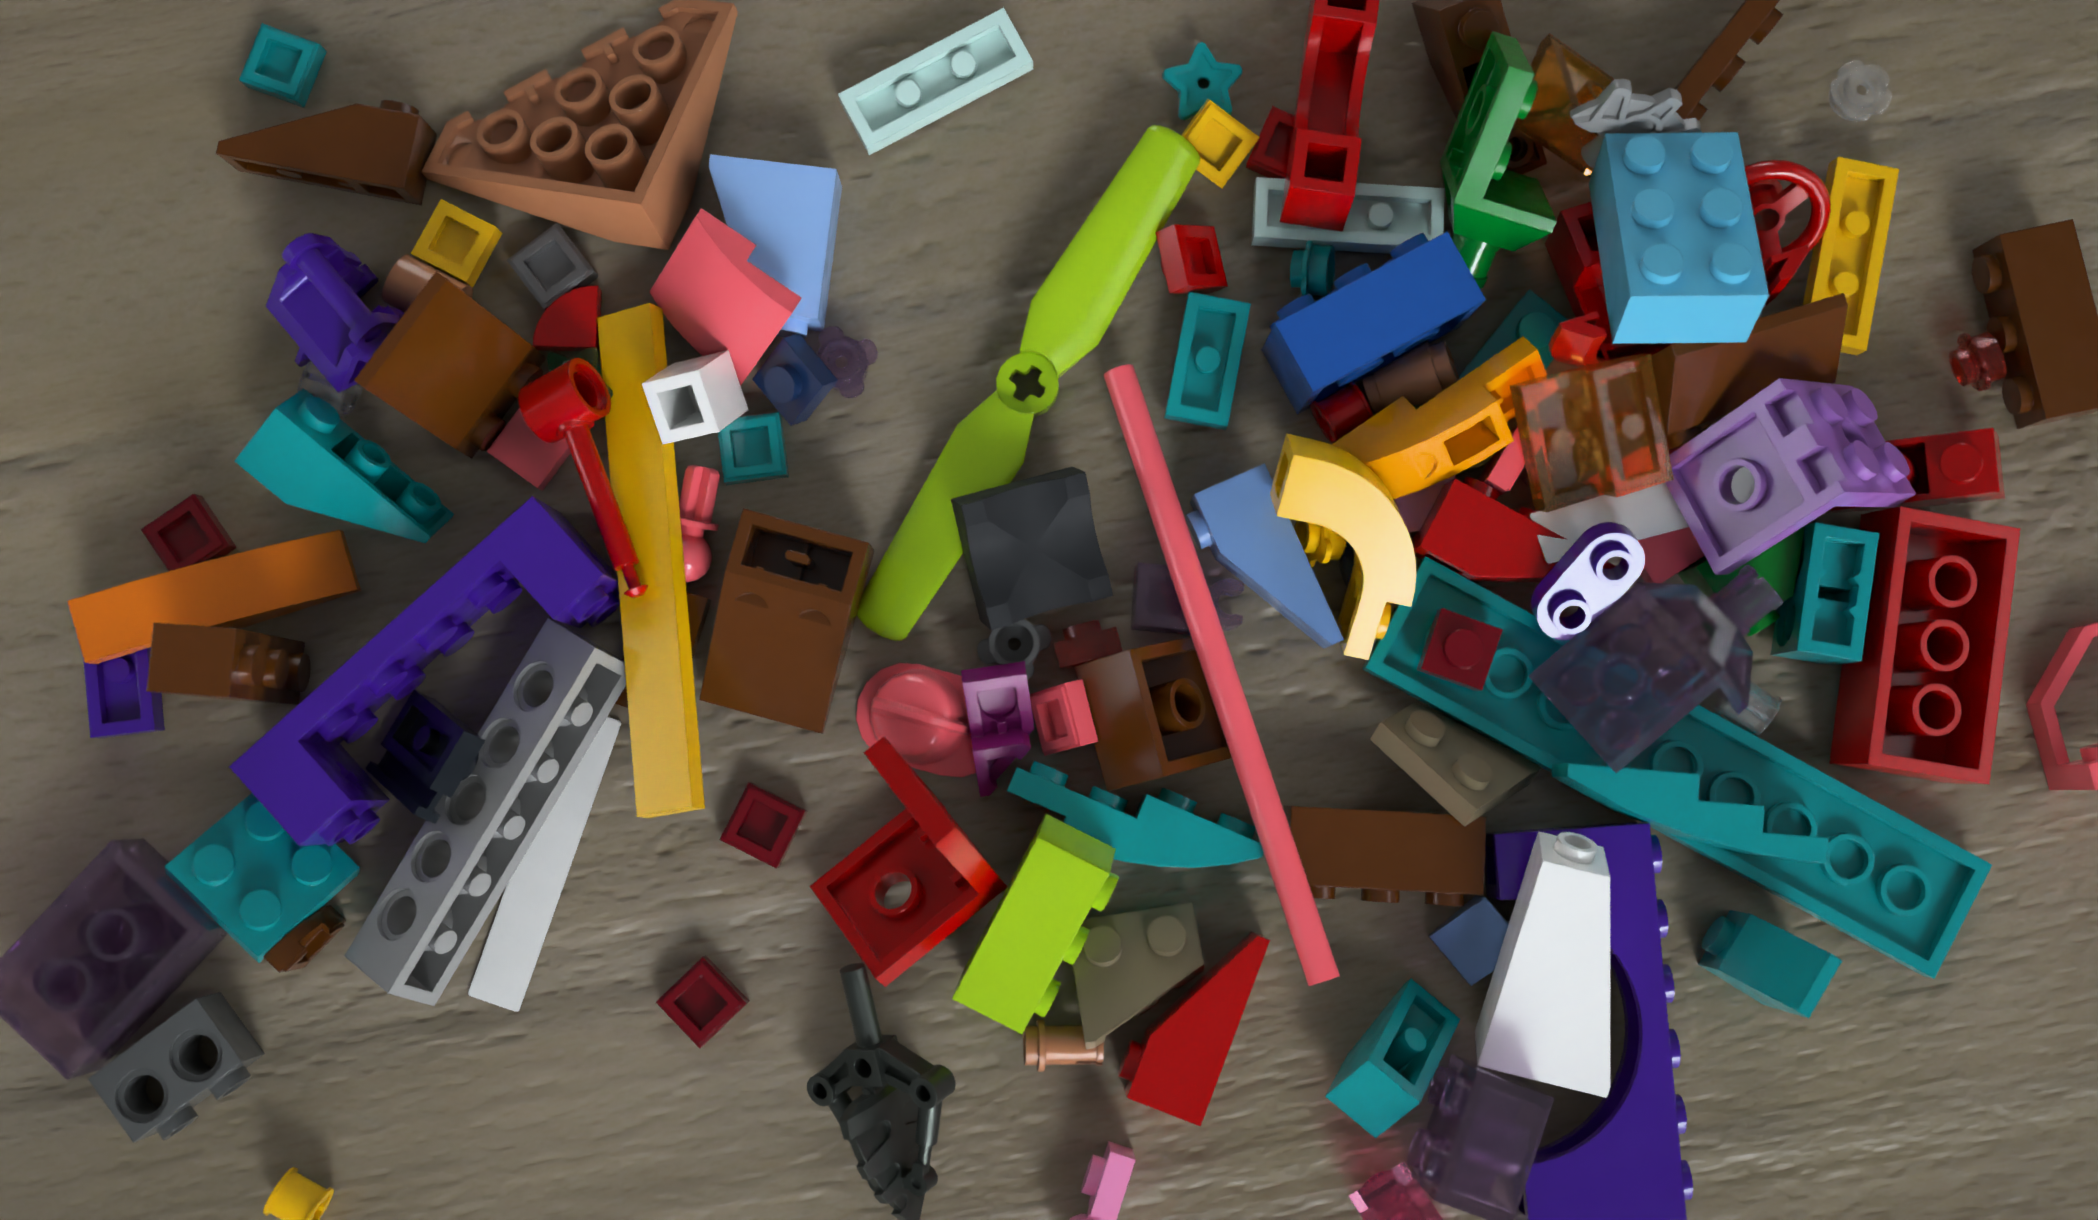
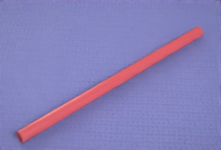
M1127 364L1115 367L1104 373L1103 376L1308 986L1339 977L1340 974L1134 366Z

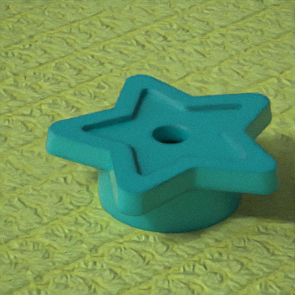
M1200 42L1196 45L1188 64L1165 69L1162 73V78L1177 91L1179 97L1178 117L1180 120H1187L1198 113L1207 99H1210L1228 114L1232 115L1228 90L1243 74V69L1239 64L1217 62L1207 45ZM1200 79L1208 80L1209 86L1206 89L1198 86L1197 82Z

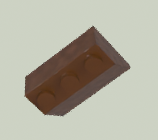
M1844 293L1758 318L1747 342L1675 343L1614 376L1638 446H1645L1663 440L1666 451L1680 448L1702 433V428L1713 425L1779 378L1835 383L1848 309Z

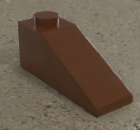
M382 100L380 107L356 103L218 141L216 154L240 172L422 205L427 179L421 171L434 148L437 133L419 115L417 108L398 101Z

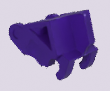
M314 233L303 234L294 239L284 249L282 258L286 264L278 270L265 307L300 347L295 363L299 367L313 363L333 388L340 393L358 384L354 379L403 316L404 312L391 306L384 307L378 305L371 312L360 299L379 280L366 264L361 265L362 262L354 253L341 248L331 237Z

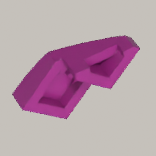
M1025 661L961 670L980 797L990 796L997 788L996 780L1015 758L1021 760L1031 749L1029 735L1035 727Z

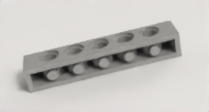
M547 618L478 733L485 740V743L479 751L478 761L473 772L468 778L461 781L451 798L442 795L434 809L441 815L436 824L425 821L345 954L349 961L388 994L435 1006L624 690L626 675L625 663L622 659L592 640Z

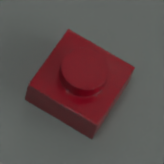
M1440 608L1434 617L1417 670L1474 691H1482L1503 629Z

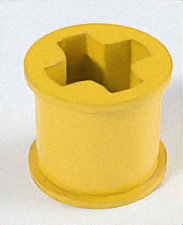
M291 1167L270 1194L264 1206L263 1214L266 1216L272 1214L281 1220H320L332 1199L334 1189L322 1187L299 1174L296 1167Z

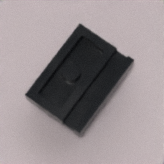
M414 689L381 742V745L387 751L379 764L370 761L366 770L414 815L436 824L441 816L434 810L442 795L451 798L461 781L470 776L477 764L479 751L484 745L485 740L438 701Z

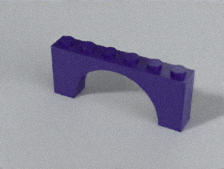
M1638 822L1486 833L1484 868L1487 897L1499 900H1517L1538 831L1556 836L1562 832H1573L1591 839L1598 846L1604 847L1610 874V967L1621 994L1625 1020L1623 1052L1607 1098L1604 1097L1598 1107L1583 1123L1562 1138L1540 1148L1509 1154L1515 1220H1687L1685 1200L1692 1199L1693 1180L1687 1161L1681 1160L1679 1134L1686 1132L1687 1115L1683 1099L1679 1094H1675L1673 1068H1679L1681 1051L1678 1036L1674 1029H1669L1667 1003L1673 1002L1675 988L1672 971L1668 964H1663L1661 938H1666L1668 934V915L1663 900L1657 899L1655 873H1660L1662 869V850L1658 837L1651 835L1650 823Z

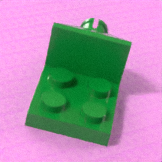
M1495 31L1491 32L1440 160L1443 188H1445L1446 209L1454 234L1452 240L1480 289L1484 288L1486 284L1487 274L1497 251L1504 248L1514 252L1551 234L1557 222L1539 180L1506 170L1512 150V144L1507 139L1516 118L1523 120L1528 115L1536 96L1538 83L1536 80H1533L1534 72L1517 39Z

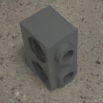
M218 992L195 998L89 1077L88 1080L133 1143L157 1133L164 1141L183 1130L199 1117L193 1107L209 1095L213 1094L218 1101L246 1083L252 1077L246 1068L265 1053L222 993ZM204 1035L212 1039L218 1049V1059L214 1067L206 1065L199 1055V1043ZM150 1076L155 1077L161 1083L164 1090V1099L160 1107L153 1104L146 1094V1083Z

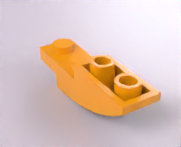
M1522 336L1416 409L1402 396L1332 445L1350 453L1368 466L1381 479L1393 499L1448 479L1485 460L1512 443L1514 439L1507 422L1551 393L1553 389L1538 349Z

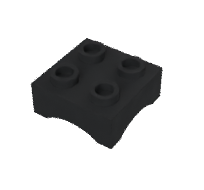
M1068 467L951 499L979 618L990 630L1014 624L1046 611L1113 596L1109 575L1095 531L1090 491L1084 471L1075 467Z

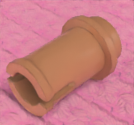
M1037 1019L1036 1026H1026L1023 1032L1024 1065H1036L1038 1072H1044L1045 1065L1095 1064V1066H1102L1104 1042L1096 1048L1086 1049L1082 1025L1045 1026L1044 1019Z

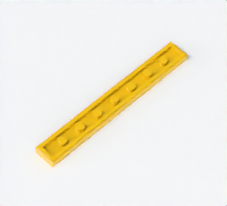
M647 303L597 317L602 378L611 398V410L605 416L610 484L639 559V563L634 567L641 585L648 584L644 595L637 598L626 596L624 592L629 590L622 570L617 571L637 817L653 818L705 809L674 442L662 444L642 386L643 382L667 367L663 310L652 303Z

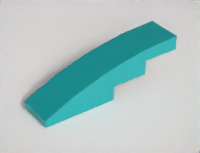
M1574 763L1552 764L1553 778L1610 810L1642 823H1650V826L1669 834L1738 853L1828 864L1829 838L1763 832L1764 806L1700 801V774Z

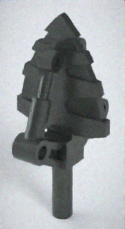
M865 963L850 964L842 967L839 972L856 1042L845 1048L826 1068L812 1076L807 1082V1091L813 1102L820 1106L828 1105L840 1125L844 1140L850 1142L854 1155L858 1160L856 1168L862 1179L867 1180L870 1188L875 1192V1198L880 1203L889 1204L894 1208L891 1214L899 1220H920L925 1193L933 1188L938 1181L936 1171L930 1166L932 1146L938 1142L942 1101L954 1092L956 1087L955 1078L947 1067L940 1064L933 1065L900 1044L897 1040V1035L881 1034ZM852 1086H863V1094L852 1101L847 1092Z

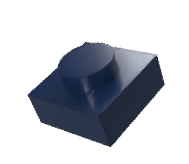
M800 334L783 338L752 378L790 426L806 421L838 381Z

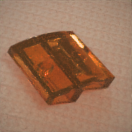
M1643 353L1608 360L1510 385L1534 510L1547 513L1601 495L1617 498L1674 480L1651 354Z

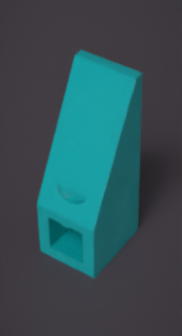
M304 388L272 411L234 460L288 505L422 543H426L455 515L441 503L439 496L430 487L420 482H415L391 461L390 456L381 446L373 441L364 439L340 419L338 412L331 404L321 398L314 397Z

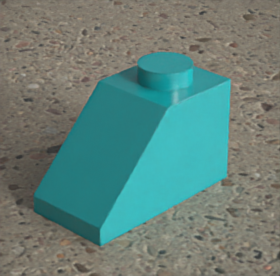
M1730 910L1726 918L1720 916L1707 930L1702 941V949L1706 952L1698 965L1765 1006L1809 1018L1843 960L1753 914Z
M1410 978L1403 984L1347 1054L1325 1097L1373 1137L1377 1138L1420 1104L1460 1022V1018Z

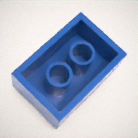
M1448 231L1428 241L1424 233L1418 234L1390 251L1392 259L1376 270L1371 271L1367 263L1362 264L1333 282L1336 289L1315 302L1311 294H1306L1285 305L1277 312L1279 319L1269 326L1271 332L1261 350L1297 414L1311 408L1310 406L1313 401H1321L1345 387V384L1351 381L1354 384L1361 381L1362 378L1374 374L1375 371L1427 340L1429 343H1432L1460 328L1486 300Z

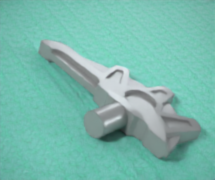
M1614 79L1596 99L1588 101L1570 111V117L1576 125L1588 132H1597L1599 134L1581 148L1582 158L1591 168L1595 166L1605 133H1701L1700 122L1696 118L1682 119L1676 112L1682 105V97L1678 90L1667 88L1652 96L1631 93V82L1626 79Z

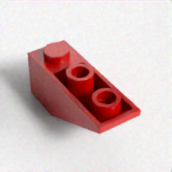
M1993 427L1886 441L1893 444L1906 459L1910 469V473L1906 477L1916 492L1914 496L1896 507H1929L2005 498L1999 436ZM1834 506L1824 514L1884 510L1895 507Z
M1465 477L1463 482L1454 479L1443 485L1423 525L1416 532L1412 544L1417 558L1421 559L1426 556L1472 582L1540 583L1557 562L1551 564L1546 562L1537 535L1560 539L1566 538L1531 520L1530 514L1536 511L1521 507L1519 512H1516L1496 501L1499 493L1494 488L1477 479ZM1608 560L1603 565V569L1616 567L1608 562Z

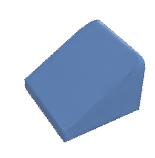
M1475 895L1428 936L1466 982L1472 986L1494 971L1509 924L1487 898Z

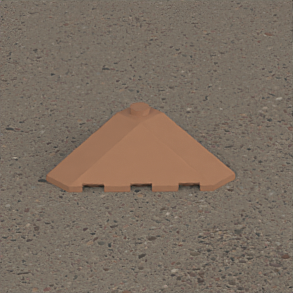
M673 0L658 8L664 20L638 36L629 38L622 27L581 49L587 60L582 66L553 80L548 71L544 69L503 91L509 101L504 108L477 121L474 120L469 111L447 121L421 172L427 180L613 242L669 250L692 200L738 14L734 3L709 0Z

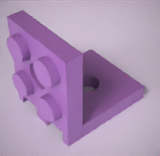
M1779 378L1656 464L1715 575L1730 574L1834 506L1896 507L1916 494L1906 477L1910 473L1906 459L1893 444L1884 440L1874 423L1878 415L1873 403L1864 392L1850 385ZM1742 467H1746L1752 473L1755 481L1753 494L1744 503H1740L1734 497L1731 489L1732 478Z

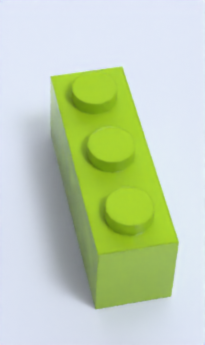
M1045 814L1008 887L1004 891L969 957L952 999L1020 1034H1023L1033 1013L1044 1018L1061 982L1053 978L1062 960L1073 965L1086 942L1090 930L1081 925L1091 907L1102 912L1116 887L1119 876L1110 872L1116 849Z

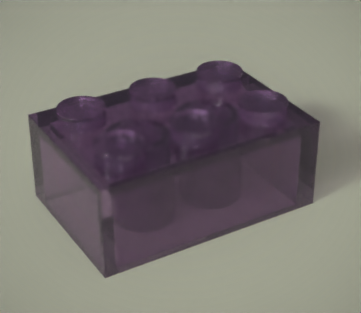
M144 838L111 840L0 958V1017L66 1080L103 1068L228 934L166 874L164 866L169 862Z

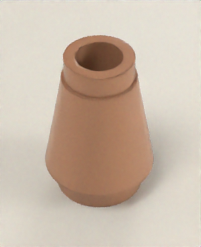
M1427 340L1375 371L1374 374L1362 378L1369 403L1374 413H1378L1402 396L1413 406L1422 405L1460 380L1446 341L1431 346Z

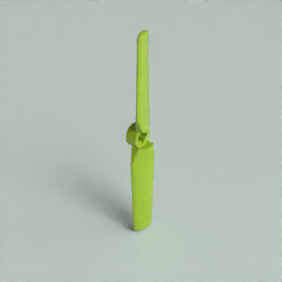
M1161 125L1148 127L1032 298L1020 353L1008 358L1000 367L996 378L997 390L957 424L862 594L857 617L874 633L893 641H902L907 637L963 554L951 499L1011 483L1024 463L1034 417L1046 413L1056 402L1059 393L1058 378L1100 343L1157 240L1156 232L1164 228L1200 163V156L1197 150L1179 133ZM1032 369L1040 373L1039 385L1045 390L1043 395L1038 398L1030 394L1024 402L1015 398L1017 386L1011 381L1012 377L1016 373L1027 376Z

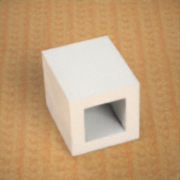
M729 350L673 363L642 383L662 444L720 432L748 411Z

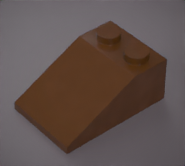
M435 272L354 381L472 459L478 450L486 451L502 432L505 427V420L502 419L515 400L518 399L520 389L543 376V370L540 367L547 358L448 279Z

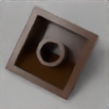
M1191 637L1125 650L1074 667L1077 680L1083 679L1098 742L1094 744L1107 791L1166 777L1232 758Z

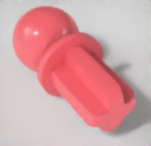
M689 465L685 469L679 500L686 582H693L702 578L709 570L712 563V552L709 544L703 538L705 530L718 531L719 524L712 523L711 521L720 474L716 469L699 465Z

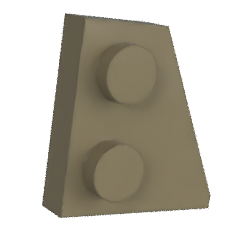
M1418 702L1381 721L1370 738L1374 744L1464 827L1528 786L1541 769L1538 764Z
M1193 902L1084 920L1081 926L1090 931L1078 958L1073 964L1086 1049L1096 1048L1105 1041V1036L1133 1016L1140 1017L1158 1004L1160 998L1174 988L1179 989L1204 971V960Z

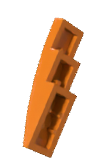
M336 530L197 563L71 599L67 602L85 663L99 664L150 648L154 622L241 629L359 592L361 588L344 531Z

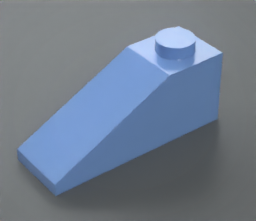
M1265 463L1195 493L1190 501L1193 512L1185 516L1191 534L1199 549L1209 546L1215 560L1323 649L1344 640L1290 519L1276 516L1270 496L1273 480Z

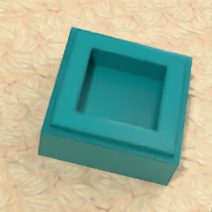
M262 23L239 81L250 89L304 108L327 51L319 43Z
M779 412L738 417L718 432L723 480L726 485L789 477L782 416Z

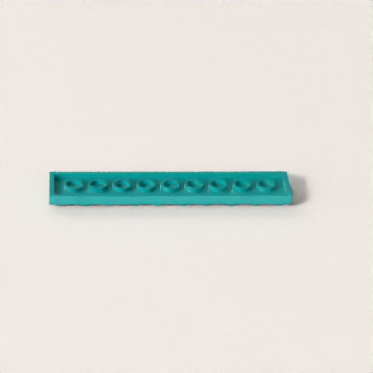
M1426 556L1420 559L1416 567V586L1412 606L1396 604L1390 616L1386 635L1382 640L1377 639L1371 650L1369 660H1366L1362 667L1364 671L1527 758L1551 773L1552 764L1574 763L1700 774V801L1764 806L1763 832L1829 838L1828 864H1818L1738 853L1675 836L1650 826L1924 977L1935 979L1992 867V864L1581 640H1558L1548 636L1542 631L1533 614ZM1444 608L1503 629L1482 691H1474L1417 670L1438 609Z

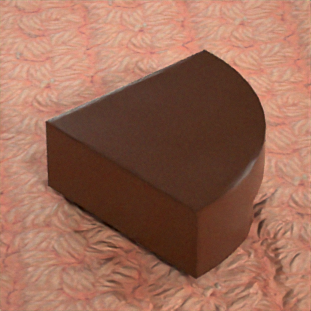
M331 905L326 906L292 929L263 957L279 973L304 968L345 926L343 923L346 920Z

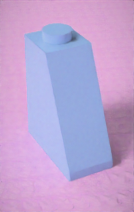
M710 154L708 167L727 226L757 245L747 261L801 297L798 305L777 336L788 337L800 334L803 338H806L808 330L824 332L842 191L837 169Z

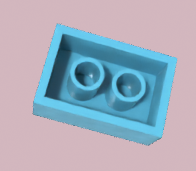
M1738 132L1605 133L1589 181V190L1612 344L1747 342L1769 293Z

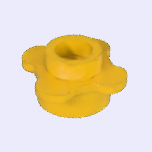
M1296 521L1295 532L1312 568L1315 566L1316 561L1327 564L1330 560L1341 558L1347 542L1341 535L1324 526Z

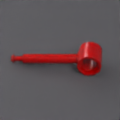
M573 358L523 386L518 394L519 407L527 425L541 440L554 444L564 438L566 439L614 570H622L629 590L624 592V595L637 598L644 595L648 584L641 585L634 567L639 563V559L590 431L595 421L609 414L611 410L610 394L603 378L589 362L582 358Z

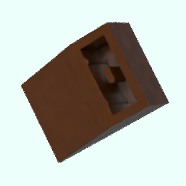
M743 508L724 574L699 700L823 734L875 552L870 543Z

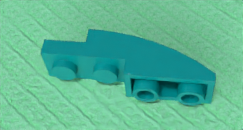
M1033 761L1029 772L1017 767L1007 789L1010 793L1064 815V823L1115 848L1113 858L1115 860L1158 867L1198 868L1240 863L1262 858L1264 854L1260 842L1252 839L1256 831L1254 826L1224 813L1220 814L1215 824L1193 814L1197 805L1196 801L1163 787L1158 798L1143 794L1134 817L1123 813L1128 800L1095 786L1092 787L1088 797L1065 788L1069 775L1037 761Z

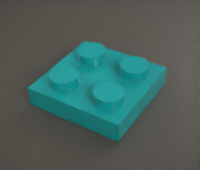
M253 793L249 794L164 866L166 874L258 963L264 959L263 956L285 935L321 909L358 876L360 867L336 844L332 846L327 844L299 846Z

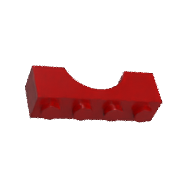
M1310 0L1280 215L1281 223L1343 232L1355 197L1362 138H1359L1361 104L1371 46L1377 25L1380 0Z

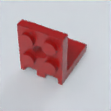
M883 736L863 753L906 808L809 887L875 979L886 987L1008 886L982 856L978 848L956 823L937 796L888 739ZM898 882H911V894L908 900L900 907L894 909L885 908L884 898L887 891Z

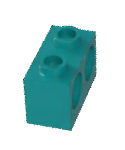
M1817 522L1805 525L1794 594L1777 606V612L1780 614V617L1775 621L1770 655L1832 666L1862 661L1879 533Z

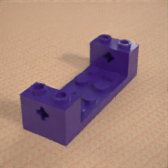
M532 496L229 767L299 846L322 844L332 846L345 840L349 844H353L368 834L379 823L380 818L376 812L390 799L340 743L343 740L347 744L352 743L366 734L378 721V717L374 713L392 696L395 700H400L416 689L425 680L426 674L423 672V669L439 654L448 657L458 651L473 637L475 632L471 626L489 610L493 614L502 611L521 594L523 589L519 583L525 587L552 619L581 629L587 622L591 627L599 625L620 606V600L616 597L619 595L618 575L561 512Z

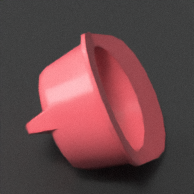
M898 663L881 669L866 682L857 701L856 721L861 737L869 747L885 736L912 768L950 777H965L976 773L962 676L921 664Z

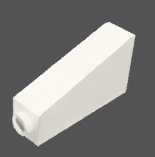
M1540 831L1537 833L1475 1029L1477 1066L1605 1098L1608 1096L1610 1090V874L1604 847L1596 845L1594 841L1583 835L1573 832H1562L1558 836Z

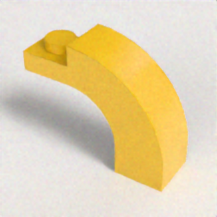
M1286 433L1270 491L1276 516L1329 528L1341 535L1353 547L1354 566L1337 625L1344 639L1340 641L1343 655L1369 660L1375 638L1382 640L1386 635L1391 616L1390 603L1412 606L1416 586V559L1408 529L1389 490L1381 479L1362 461L1329 443Z

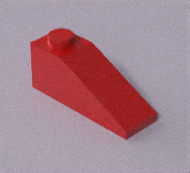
M1251 931L1146 1029L1141 1043L1130 1040L1118 1072V1077L1127 1080L1124 1091L1128 1099L1201 1127L1269 945V939Z

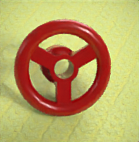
M1767 160L1745 166L1763 266L1771 256L1808 245L1811 251L1822 238L1830 220L1831 201L1824 182L1809 168L1791 161ZM1777 179L1792 183L1783 190L1781 183ZM1809 198L1811 214L1805 229L1793 242L1781 248L1778 231L1785 223L1786 214Z

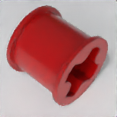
M1352 381L1321 401H1313L1310 406L1318 426L1331 444L1373 416L1367 400Z

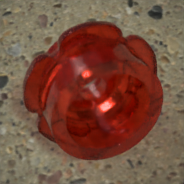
M1985 331L1972 337L1968 333H1962L1958 336L1957 343L1959 346L1956 350L1949 352V363L1960 385L1967 386L1971 384L1977 391L1990 389L1992 382L2005 378L2007 373L2005 358L1992 334Z

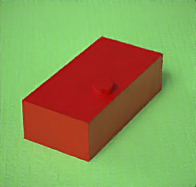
M1902 506L1861 514L1859 530L1879 533L1862 661L1842 664L1829 764L1943 783L1989 785L2021 528Z

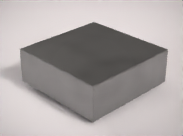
M558 223L507 259L508 263L544 310L563 294L580 287H585L599 277Z

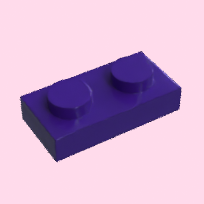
M151 647L99 664L85 663L83 658L90 738H107L165 730L162 694L146 691Z

